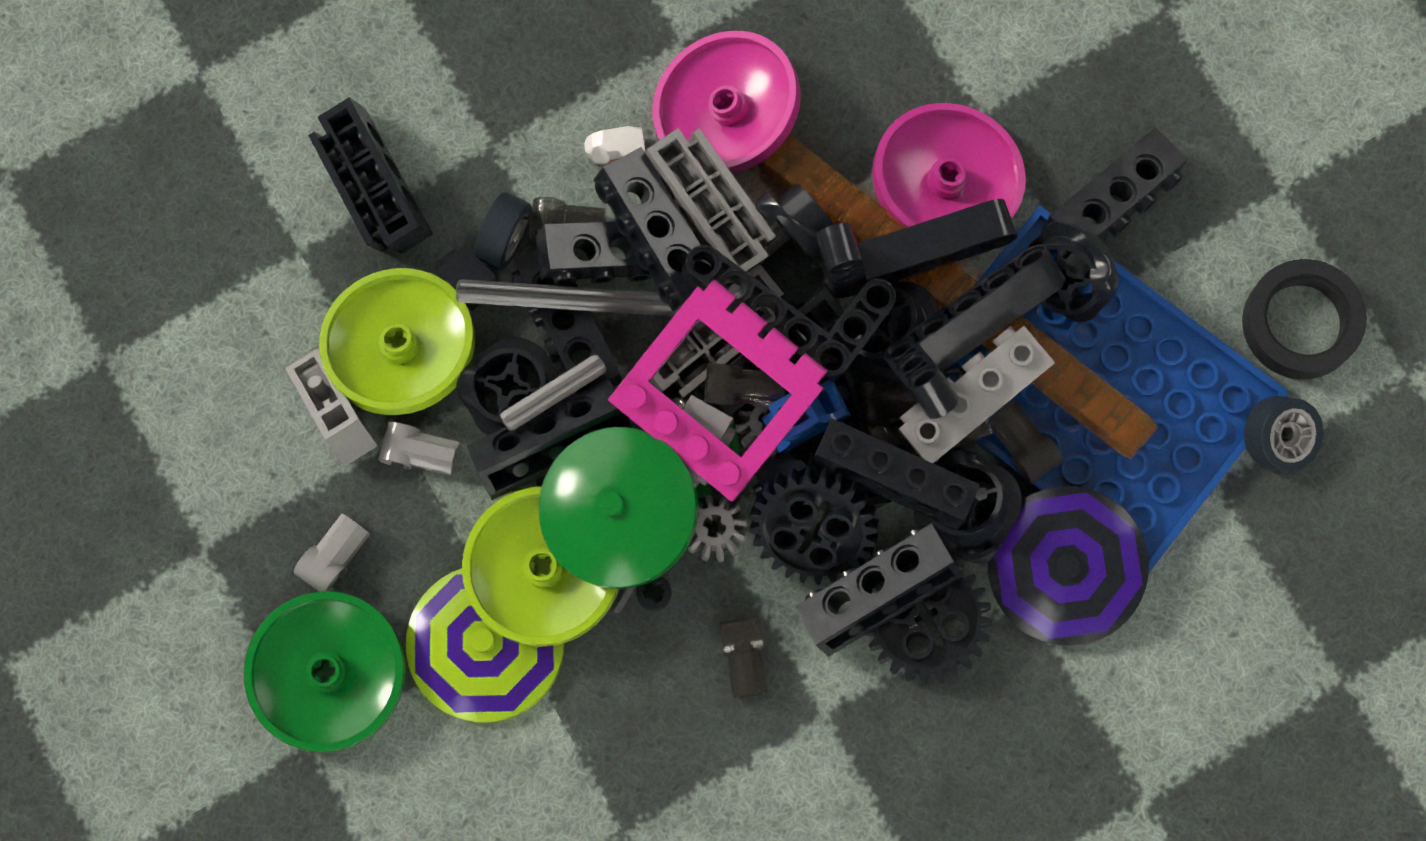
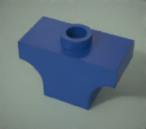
M828 380L820 384L824 390L778 445L777 450L779 453L785 454L824 432L831 418L841 422L851 416L834 381ZM791 393L768 406L771 412L762 418L766 426L792 395Z

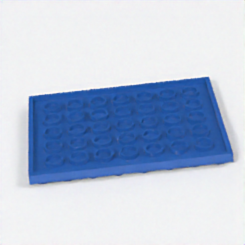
M1039 205L1017 232V239L1003 249L976 284L1025 251L1030 243L1041 234L1040 232L1051 213ZM1057 249L1049 250L1053 259L1058 256ZM1114 261L1119 281L1118 290L1111 302L1105 305L1092 320L1075 322L1062 314L1047 309L1039 303L943 370L942 373L946 379L949 377L955 383L966 374L962 368L966 362L979 352L986 357L997 348L993 340L1010 326L1016 332L1025 326L1055 363L966 437L1038 492L1053 487L1075 486L1097 491L1117 502L1133 518L1143 535L1148 552L1150 572L1245 450V424L1252 409L1265 398L1274 395L1286 396L1289 391ZM1091 283L1083 287V293L1092 292ZM898 380L897 384L903 387L900 381Z

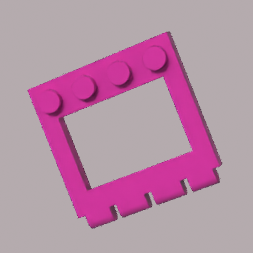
M714 279L705 291L700 287L693 291L609 397L608 401L653 438L663 440L687 466L732 502L824 390L819 382L828 370L807 353L796 364L791 362L790 360L799 347L776 328H773L764 339L759 336L768 322L743 302L736 308L733 314L728 311L737 297ZM699 320L792 394L742 457L737 455L649 383Z

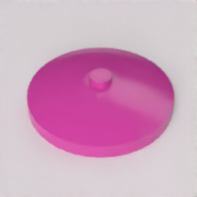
M724 31L706 36L679 53L661 76L655 90L652 106V117L656 134L659 140L679 128L688 141L692 133L700 128L732 174L745 171L770 157L790 134L800 108L801 91L799 79L792 63L782 49L762 35L747 31Z
M952 103L927 104L912 109L896 119L884 133L877 147L872 166L873 186L878 201L887 216L900 229L994 199L1005 200L1012 219L1022 202L1026 185L1025 166L1022 156L1008 132L986 114L967 106Z

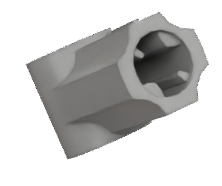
M388 422L378 460L387 465H391L392 462L403 464L404 469L416 467L453 476L458 463L461 444L457 441L424 434L420 429L406 424Z
M342 513L317 546L310 547L303 554L294 569V574L318 592H333L335 589L332 586L339 577L344 578L347 572L346 566L370 536V533Z

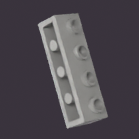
M1010 326L993 340L997 348L986 357L979 352L962 366L966 374L955 383L949 377L947 378L959 398L955 408L948 414L937 419H930L916 404L900 417L904 425L898 430L922 459L934 463L1055 363L1025 326L1017 332Z

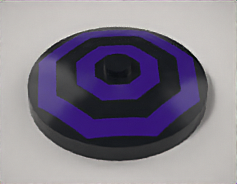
M1061 486L1044 489L1022 500V510L1017 522L1011 528L1003 545L993 558L988 561V575L991 589L998 605L1010 621L1019 629L1047 643L1068 646L1082 645L1100 640L1112 634L1133 615L1143 598L1147 586L1149 560L1143 535L1133 518L1123 507L1097 491L1075 486Z

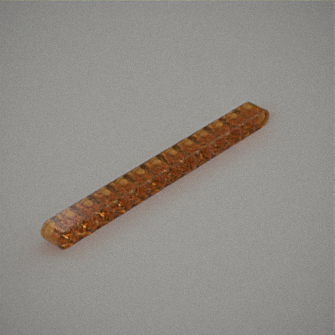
M790 134L770 157L760 163L766 168L764 172L787 191L798 183L815 200L834 224L850 223L857 244L907 228L898 222L886 209ZM955 263L901 280L902 282H911L924 287L935 298L939 310L979 283ZM1022 316L982 343L984 347L992 352L997 348L993 340L1010 326L1016 332L1025 326L1055 362L1031 384L1126 458L1132 459L1158 429L1153 419Z

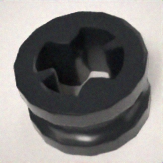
M662 576L636 587L638 602L649 611L662 610L671 600L672 591L670 584ZM649 583H653L655 587L663 586L665 588V593H660L663 598L660 602L655 603L652 598L647 600L643 598V592H648L645 586Z

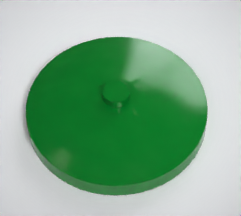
M627 427L597 430L584 435L570 444L556 458L548 470L539 498L540 527L544 540L554 558L563 568L577 578L593 585L611 589L640 586L657 579L670 570L688 548L698 520V493L688 466L663 440L655 439L645 431Z
M322 591L308 593L293 598L276 608L267 616L255 632L249 644L244 662L245 692L249 705L258 721L280 741L305 751L337 752L366 741L377 733L390 719L400 701L404 688L406 673L405 657L400 639L390 622L367 602L355 596L339 592Z

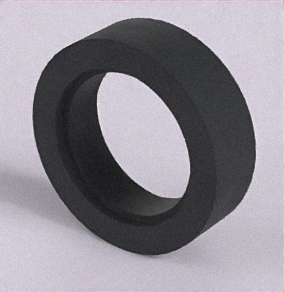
M1312 259L1288 261L1267 272L1249 294L1242 316L1243 333L1254 356L1271 371L1292 379H1314L1327 375L1340 367L1359 347L1365 334L1367 322L1365 303L1355 283L1338 268ZM1291 286H1307L1326 295L1334 304L1340 322L1338 337L1333 346L1317 354H1299L1282 346L1273 336L1267 320L1268 305L1274 294Z

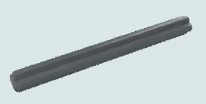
M465 279L458 280L456 287V299L460 303L674 316L678 312V310L673 312L668 304L663 303L657 292Z

